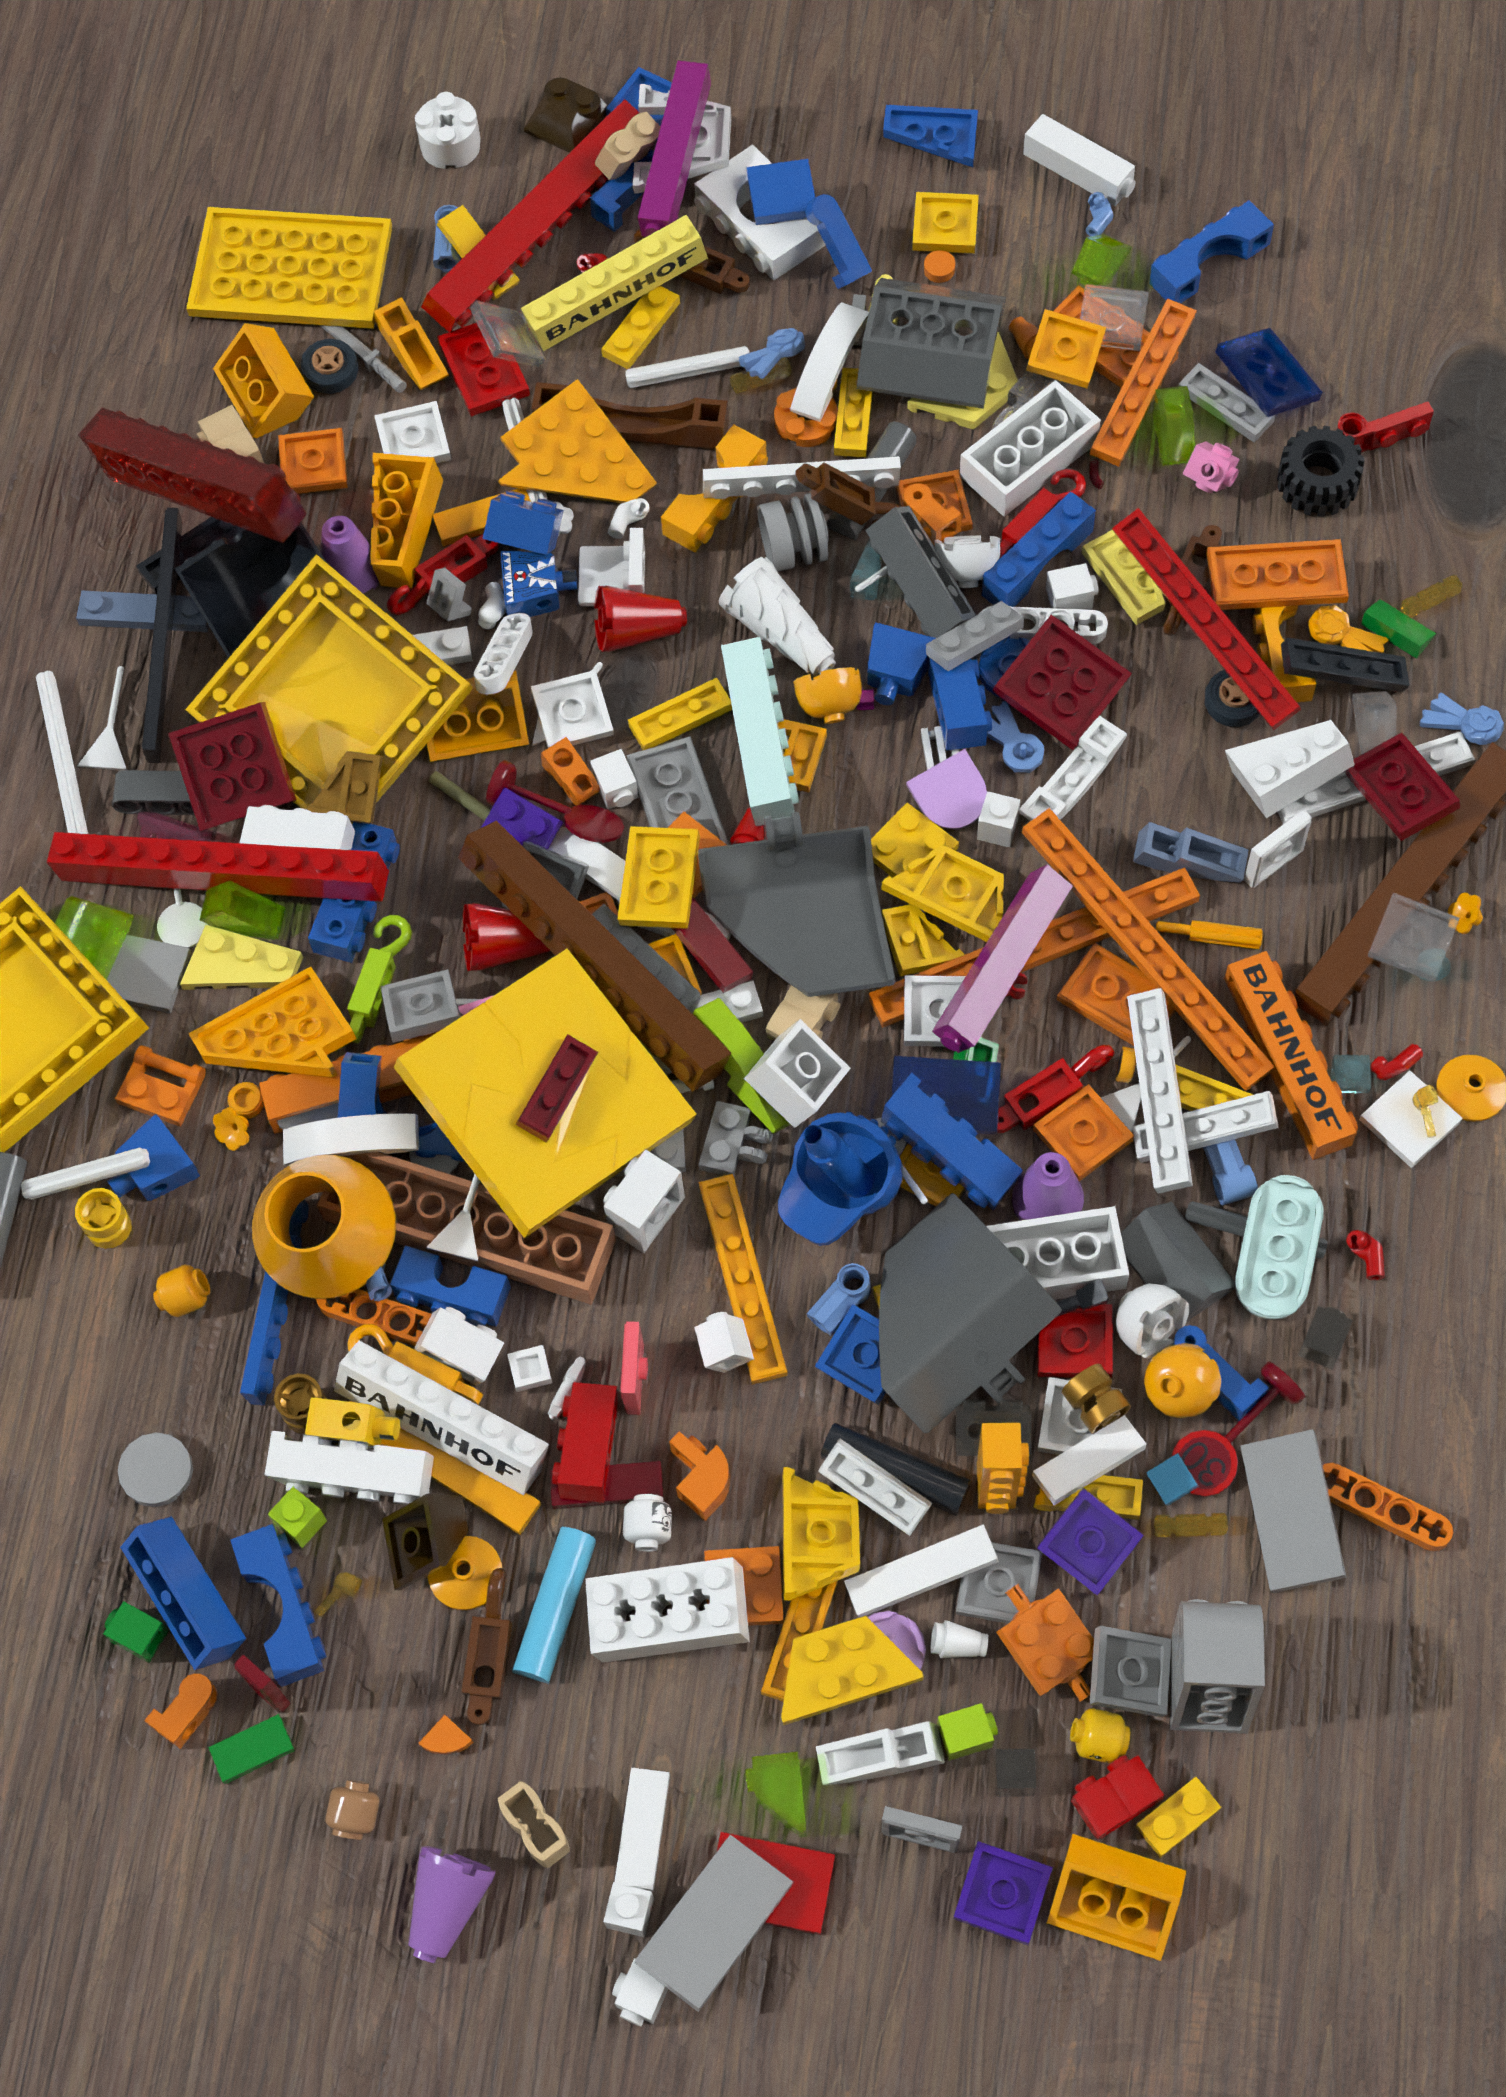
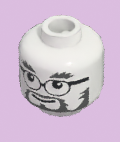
M639 1494L634 1496V1501L625 1505L623 1536L627 1541L635 1544L636 1550L644 1552L657 1551L658 1545L670 1540L672 1509L669 1504L663 1502L662 1496Z

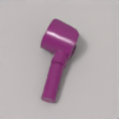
M873 689L862 690L860 702L856 706L857 710H874Z

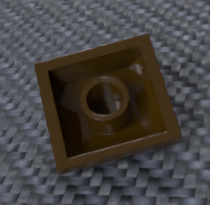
M554 78L545 85V96L525 125L524 132L570 153L606 117L607 104L593 90L566 78Z

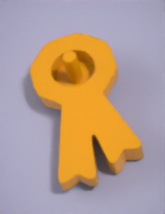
M1337 605L1320 606L1308 621L1311 636L1323 644H1340L1342 647L1383 653L1384 645L1389 640L1387 637L1350 626L1348 614Z

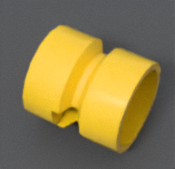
M104 1188L92 1189L85 1192L78 1199L75 1206V1217L88 1239L95 1246L104 1249L114 1248L121 1245L129 1237L132 1230L131 1218L118 1196L111 1190Z

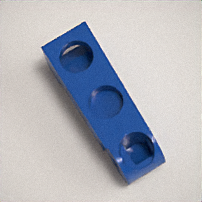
M650 150L643 159L637 162H652L654 150ZM634 162L631 163L625 174L617 179L609 180L590 197L591 217L613 232L623 225L622 213L644 193H634Z
M826 194L819 195L809 201L805 208L806 218L811 224L817 226L840 273L832 277L837 289L872 272L837 201L832 196Z
M1192 1325L1183 1326L1176 1332L1173 1345L1181 1343L1198 1345L1204 1349L1203 1352L1210 1359L1215 1360L1221 1376L1220 1394L1217 1400L1240 1421L1268 1392L1269 1387L1259 1378L1250 1385L1206 1343V1336L1200 1328Z

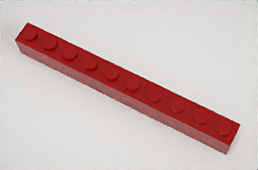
M624 99L427 293L421 308L449 333L457 325L461 328L464 327L474 315L472 310L477 305L481 308L484 307L494 295L492 290L497 285L503 288L513 277L514 273L512 270L518 265L523 268L533 257L534 253L532 251L537 246L543 248L552 238V231L557 226L562 229L572 218L573 214L571 212L576 207L581 210L589 202L592 196L590 193L595 188L599 190L609 181L595 165L596 158L608 138L613 133L625 129L628 122L640 112Z
M54 832L47 858V864L61 881L383 902L389 870L380 854L374 851Z

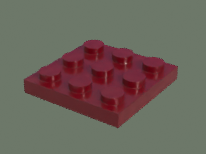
M1051 614L1000 678L992 692L1073 751L1079 744L1081 736L1103 713L1132 673Z
M259 702L168 733L200 831L246 817L248 806L261 807L263 805H271L277 807L297 800L265 702Z

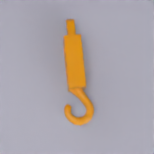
M364 1324L357 1327L349 1336L347 1342L348 1351L363 1337L374 1336L385 1355L477 1405H479L484 1396L479 1390L465 1384L461 1372L398 1341L393 1345L386 1333L377 1325Z

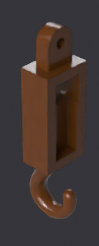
M640 229L633 236L635 243L646 238L641 235ZM704 246L708 259L678 275L719 294L723 292L725 287L742 293L747 291L750 286L748 274L735 268L734 258L707 246ZM711 265L721 271L717 276L706 271L705 268Z
M825 462L817 468L804 463L795 471L797 480L811 489L812 500L860 525H863L875 514H886L894 507H901L894 503L875 501L874 488ZM873 519L872 524H874L879 519Z
M1216 525L1206 526L1200 537L1192 535L1181 558V561L1205 590H1207L1210 584L1208 564L1198 566L1193 563L1192 558L1196 555L1207 559L1208 547L1222 546L1219 545L1222 530ZM1173 605L1163 627V633L1167 636L1175 635L1182 621L1181 615Z
M503 1568L494 1569L490 1575L485 1618L472 1616L461 1693L465 1696H470L467 1715L469 1720L478 1726L488 1723L492 1714L493 1700H502L513 1626L510 1620L501 1619V1601L504 1595L506 1572ZM482 1666L491 1667L495 1672L494 1682L488 1688L478 1687L474 1682L476 1670ZM481 1710L482 1715L477 1717V1711Z

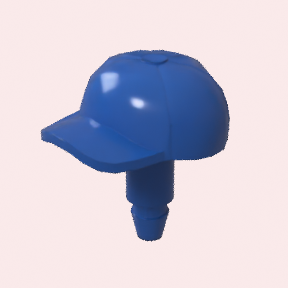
M852 1112L827 1114L813 1121L802 1132L795 1145L792 1169L778 1199V1213L783 1222L794 1232L819 1246L830 1245L845 1234L861 1217L873 1214L888 1206L897 1195L902 1183V1162L895 1147L896 1138L888 1136V1128L885 1126L879 1127L876 1119L867 1120L863 1115L856 1117Z

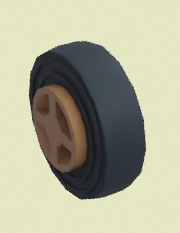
M324 339L310 345L302 355L300 366L303 378L311 389L319 393L333 394L341 392L351 386L357 377L358 363L355 352L347 343L341 340Z
M1225 670L1219 671L1210 679L1205 689V706L1209 715L1216 722L1228 727H1241L1252 723L1259 717L1260 713ZM1239 698H1240L1239 701L1233 702L1234 699H1239Z

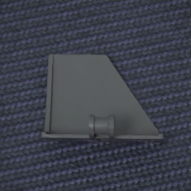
M793 812L789 817L772 819L771 816H764L766 840L698 850L704 907L755 957L808 997L895 984V976L874 877L871 835L868 826L802 835L799 812Z
M954 1193L948 1195L886 1252L881 1281L879 1309L881 1386L925 1434L936 1427L980 1386L1000 1404L1004 1400L1002 1396L1017 1382L1021 1385L1026 1380L1010 1363L1009 1359L1062 1311L1061 1307L1024 1265Z

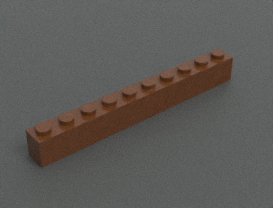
M1492 742L1453 791L1460 799V809L1429 825L1420 832L1297 987L1294 996L1300 1009L1326 1026L1329 1025L1334 1017L1341 1019L1351 1005V1001L1348 1000L1355 991L1360 994L1371 979V976L1368 975L1374 966L1379 969L1383 966L1391 953L1388 950L1394 941L1400 943L1411 928L1408 923L1413 916L1419 919L1430 904V901L1427 900L1433 891L1437 894L1441 892L1450 878L1446 874L1452 867L1458 869L1463 864L1469 854L1466 849L1471 843L1477 845L1488 830V827L1485 825L1490 818L1496 821L1506 808V802H1504L1506 799V750Z
M497 820L466 836L458 859L555 955L568 949L628 1025L631 1032L679 1080L693 1092L721 1075L732 1052Z

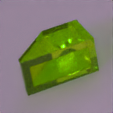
M1106 234L1086 237L1071 274L1080 277L1079 282L1090 288L1096 289L1097 286L1107 285L1130 253L1132 246Z
M1188 386L1155 389L1152 413L1163 466L1188 463L1195 449L1193 409Z
M229 880L207 889L199 920L210 926L244 936L275 940L279 938L285 907Z
M798 1752L753 1756V1768L745 1769L748 1792H755L757 1803L798 1837H807Z

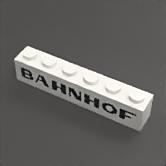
M360 1340L339 1363L334 1388L335 1392L355 1403L373 1405L384 1411L385 1417L399 1418L400 1428L516 1492L524 1495L541 1473L549 1446L548 1443Z

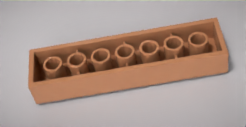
M380 1152L342 1156L367 1167L386 1187L392 1199L396 1215L394 1243L432 1253L467 1266H476L503 1274L509 1279L592 1305L616 1242L613 1225L564 1210L524 1238L485 1186L479 1184L470 1209L478 1261L427 1249L426 1247L463 1210L472 1181ZM323 1192L317 1204L320 1213L325 1221L338 1225L341 1217L339 1196L335 1192Z

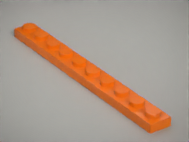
M1050 808L1023 826V835L1048 864L1073 885L1071 890L1151 983L1157 989L1161 988L1163 990L1165 998L1245 1091L1249 1090L1274 1070L1275 1066Z
M1185 867L1123 892L1148 921L1197 903L1200 899V894ZM1087 907L1053 919L1020 973L1112 936ZM983 948L914 976H966ZM904 979L895 982L894 985L885 986L869 993V1001L882 1028L904 1020Z

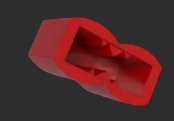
M1124 1755L1107 1766L1110 1773L1097 1780L1092 1775L1075 1786L1077 1794L1073 1796L1071 1802L1096 1841L1106 1837L1128 1821L1147 1811L1164 1797L1163 1792L1138 1755L1130 1760Z

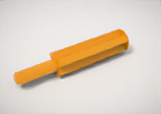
M1192 920L1191 925L1158 921L1155 928L1158 932L1190 935L1189 941L1260 949L1263 941V930L1260 928Z

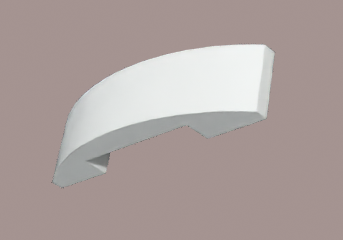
M842 302L837 306L824 326L809 356L790 407L791 412L818 422L821 421L833 396L832 388L854 342L859 341L866 327L868 311Z
M1099 716L1081 736L1078 747L1043 788L1039 786L1021 806L1019 813L1032 821L1050 808L1061 820L1100 776L1120 748L1127 733Z
M561 827L549 850L588 865L589 868L585 878L616 898L619 906L625 860L601 844L581 839L572 834L567 828Z
M375 1114L341 1117L305 1123L283 1130V1159L285 1166L317 1155L346 1156L371 1152L392 1154L419 1150L417 1114Z

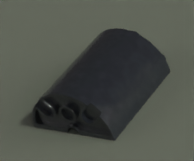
M286 497L279 502L271 504L264 512L253 519L243 522L238 528L239 533L234 538L229 540L227 538H219L215 540L211 546L196 556L189 557L182 565L175 568L228 658L317 554L325 561Z

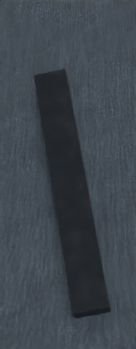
M167 507V510H165L142 743V750L148 763H160L178 576L175 568L179 566L183 524L179 508Z

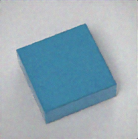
M1178 1453L1146 1472L1166 1506L1199 1487Z

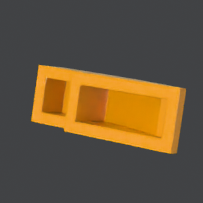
M402 297L374 311V321L403 368L420 390L449 376L418 320L415 321Z

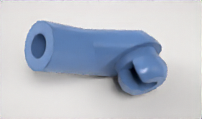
M1101 192L1091 194L1088 199L1093 220L1087 226L1086 233L1093 239L1099 238L1114 216L1108 199Z

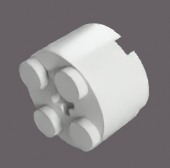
M442 92L420 108L415 115L416 129L422 155L429 164L442 169H446L445 165H455L456 168L469 164L476 158L480 150V132L475 109L469 102L455 97L450 92Z

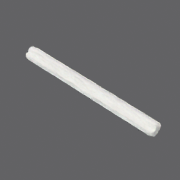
M51 671L40 672L36 676L67 830L68 833L88 834L56 679Z

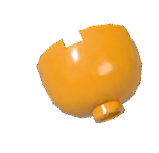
M852 667L821 671V675L815 676L813 680H811V674H808L793 681L795 694L801 708L813 718H824L825 724L844 721V714L855 709L862 695L859 669L855 670Z
M1181 1343L1168 1346L1152 1357L1145 1370L1144 1385L1147 1397L1153 1406L1166 1416L1188 1418L1200 1415L1208 1410L1220 1394L1221 1376L1219 1367L1215 1360L1210 1359L1203 1352L1204 1349L1198 1345Z

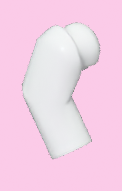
M491 582L485 587L488 600L478 613V623L484 629L494 628L496 622L506 612L504 594L501 585L497 582Z

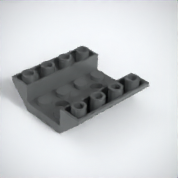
M880 278L874 288L864 332L857 389L984 409L990 378V365L998 327H1001L1006 297ZM897 317H904L908 319L909 323L904 326H897L892 321ZM960 327H968L973 332L970 335L961 336L956 333V330Z

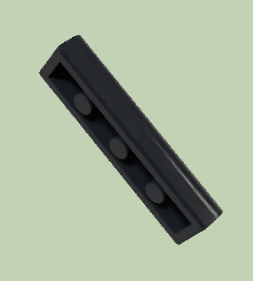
M838 1423L832 1425L822 1447L821 1459L826 1460L839 1439H842L932 1503L931 1506L958 1516L971 1486V1479Z

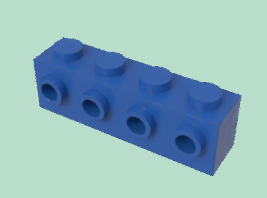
M353 822L352 826L355 830L351 850L378 852L389 869L390 863L394 864L400 850V845L396 841L393 829L374 824ZM323 898L308 936L313 953L352 963L356 952L360 953L365 943L364 931L367 923H371L375 918L377 911L376 901Z
M172 1516L137 1526L120 1548L193 1669L198 1670L228 1660L247 1638Z

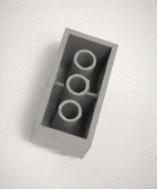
M1200 1599L1181 1601L1171 1638L1170 1730L1247 1734L1265 1687L1261 1605L1247 1604L1241 1601L1227 1603H1209L1206 1600Z

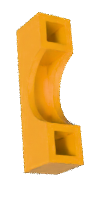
M733 424L716 446L717 466L719 468L767 465L766 441ZM703 493L696 495L678 494L661 516L662 533L667 538L695 553L702 543L706 544L711 539L718 522L728 517L735 500L743 496L715 499L704 498Z
M1298 606L1255 608L1256 614L1253 615V631L1255 635H1260L1261 643H1258L1259 657L1296 702L1312 701L1316 687L1315 678L1284 673L1281 644L1284 639L1280 634L1279 626L1290 617L1296 615Z

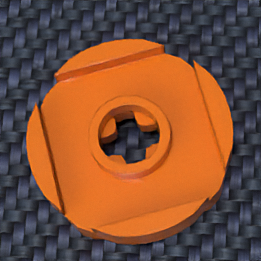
M797 388L781 393L777 398V405L774 410L775 428L781 438L786 441L787 438L795 441L796 446L813 447L826 442L831 437V432L836 427L838 407L833 397L821 421L818 422L812 419L805 421L804 417L798 418V414L790 411Z

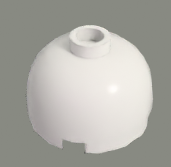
M980 535L944 538V543L938 539L935 540V549L954 580L958 581V586L961 588H972L978 586V580H982L983 574L991 569L999 560L1000 538L990 536V542H981Z
M1149 1283L1129 1291L1122 1297L1119 1303L1116 1318L1119 1336L1134 1353L1150 1359L1164 1348L1173 1344L1174 1341L1167 1338L1173 1334L1176 1328L1179 1330L1185 1326L1189 1315V1304L1176 1291L1164 1285Z

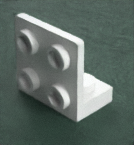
M630 528V541H624L623 546L580 547L578 602L580 606H594L598 586L607 585L644 593L645 541L643 528Z

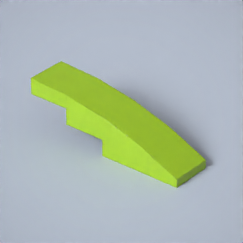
M720 998L695 1009L693 1015L732 1052L724 1067L731 1075L727 1086L773 1134L791 1125L744 1079L764 1053L743 1024Z

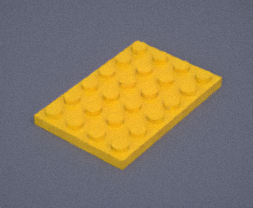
M208 207L186 308L188 315L192 317L374 329V311L378 308L392 232L391 219Z

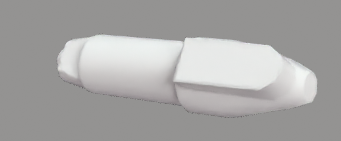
M583 1357L576 1358L563 1377V1382L548 1411L550 1419H558L563 1412L565 1395H571L573 1382H581L586 1365V1360Z

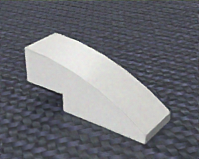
M929 1721L895 1730L887 1728L816 1746L822 1783L825 1786L889 1776L945 1763L938 1725Z

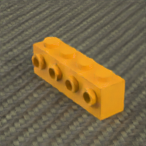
M982 1423L977 1459L978 1509H986L987 1513H1007L1009 1509H1015L1017 1497H1023L1025 1476H1027V1466H1029L1028 1443H1021V1423Z

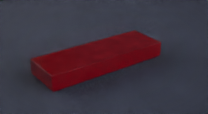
M692 897L688 929H671L724 994L751 979L753 971Z
M567 1034L515 1125L547 1143L596 1058L598 1051Z
M661 1461L609 1465L604 1503L560 1499L558 1485L552 1484L553 1470H550L553 1509L624 1504L634 1501V1496L639 1494L659 1495L664 1500Z
M242 1655L234 1664L235 1670L248 1685L278 1713H283L291 1704L276 1684L245 1655Z

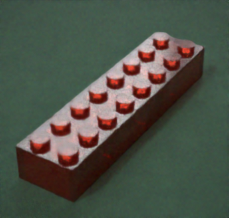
M103 407L78 434L109 480L282 543L307 515L300 503V496L291 489L285 480V472L275 464L268 465L259 462L252 456L244 457L236 454L229 448L224 450L212 445L208 441L204 440L201 442L192 439L185 433L178 434L162 425L158 427L149 424L142 418L134 419L121 411L114 412Z

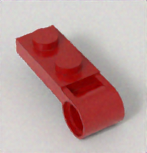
M1427 401L1371 422H1367L1358 413L1350 412L1340 417L1337 428L1344 431L1343 435L1345 437L1353 434L1351 436L1355 439L1354 445L1359 444L1362 452L1366 450L1371 451L1379 447L1386 448L1392 446L1397 441L1410 436L1418 437L1429 430L1434 410Z

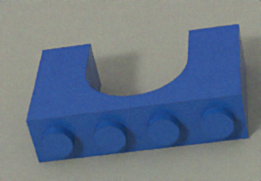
M346 1052L341 1063L338 1118L387 1114L382 1107L379 1097L382 1056ZM436 1122L418 1127L419 1150L409 1152H415L417 1156L423 1158L447 1155L451 1156V1159L455 1161L466 1162Z

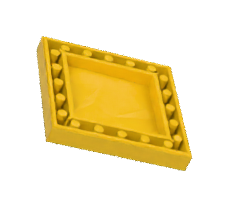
M316 554L185 710L196 720L203 722L259 702H265L297 799L293 802L300 808L307 809L309 804L314 802L324 788L322 786L328 777L335 772L339 761L346 751L381 755L383 757L376 799L377 803L474 687Z
M21 886L0 903V1152L5 1153L149 1029L141 1017Z
M565 949L398 1057L394 1066L400 1077L524 1238L624 1170L634 1157L639 1159L645 1149L650 1152L685 1128L697 1115L568 949ZM568 1034L598 1051V1054L546 1143L515 1124Z

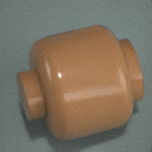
M347 1780L345 1787L339 1786L332 1789L325 1821L330 1828H333V1835L362 1840L363 1834L371 1833L374 1830L379 1797L377 1794L368 1791L369 1783Z

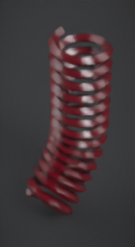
M1094 459L1096 461L1089 463V478L1092 484L1099 490L1103 487L1104 481L1099 477V461Z

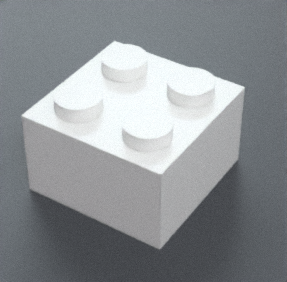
M799 1019L777 1037L744 1079L795 1128L817 1112L851 1068Z
M646 1149L639 1159L634 1157L629 1162L624 1172L625 1178L618 1187L616 1185L612 1186L603 1200L607 1223L613 1225L615 1235L645 1253L685 1198L681 1171Z

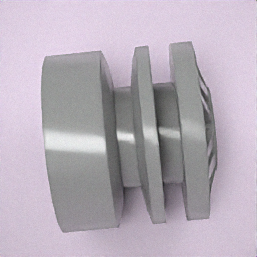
M811 493L804 495V510L797 496L792 497L790 504L791 513L786 514L780 500L757 506L765 554L773 563L777 572L795 567L796 552H800L801 558L806 565L812 564L811 549H813L818 562L828 560L829 537L826 520L818 502L811 499Z

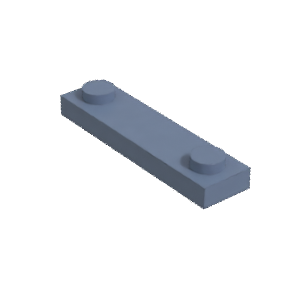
M81 591L76 619L79 626L154 629L157 594ZM176 595L172 630L208 632L209 625L191 596Z

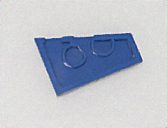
M886 105L883 137L973 167L978 110Z

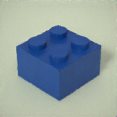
M508 490L506 494L501 493L493 498L489 507L483 539L548 555L556 548L564 510L556 508V502L545 499L530 502L524 500V494Z

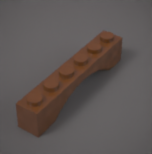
M536 382L531 407L532 413L569 385ZM592 397L624 440L716 449V446L728 432L729 428L727 400L693 398L669 406L638 407L615 404Z

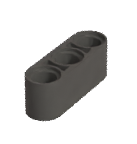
M124 770L116 774L112 800L114 810L124 814L195 815L181 771Z

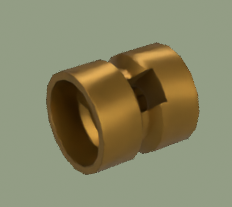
M1101 1364L1092 1365L1077 1374L1063 1387L1061 1392L1073 1409H1081L1080 1419L1091 1434L1096 1433L1124 1416L1131 1408L1130 1403L1121 1391L1111 1388L1112 1379Z
M299 1373L290 1375L279 1383L275 1390L274 1401L278 1412L289 1429L296 1433L305 1434L311 1397L327 1398L314 1378L307 1374Z

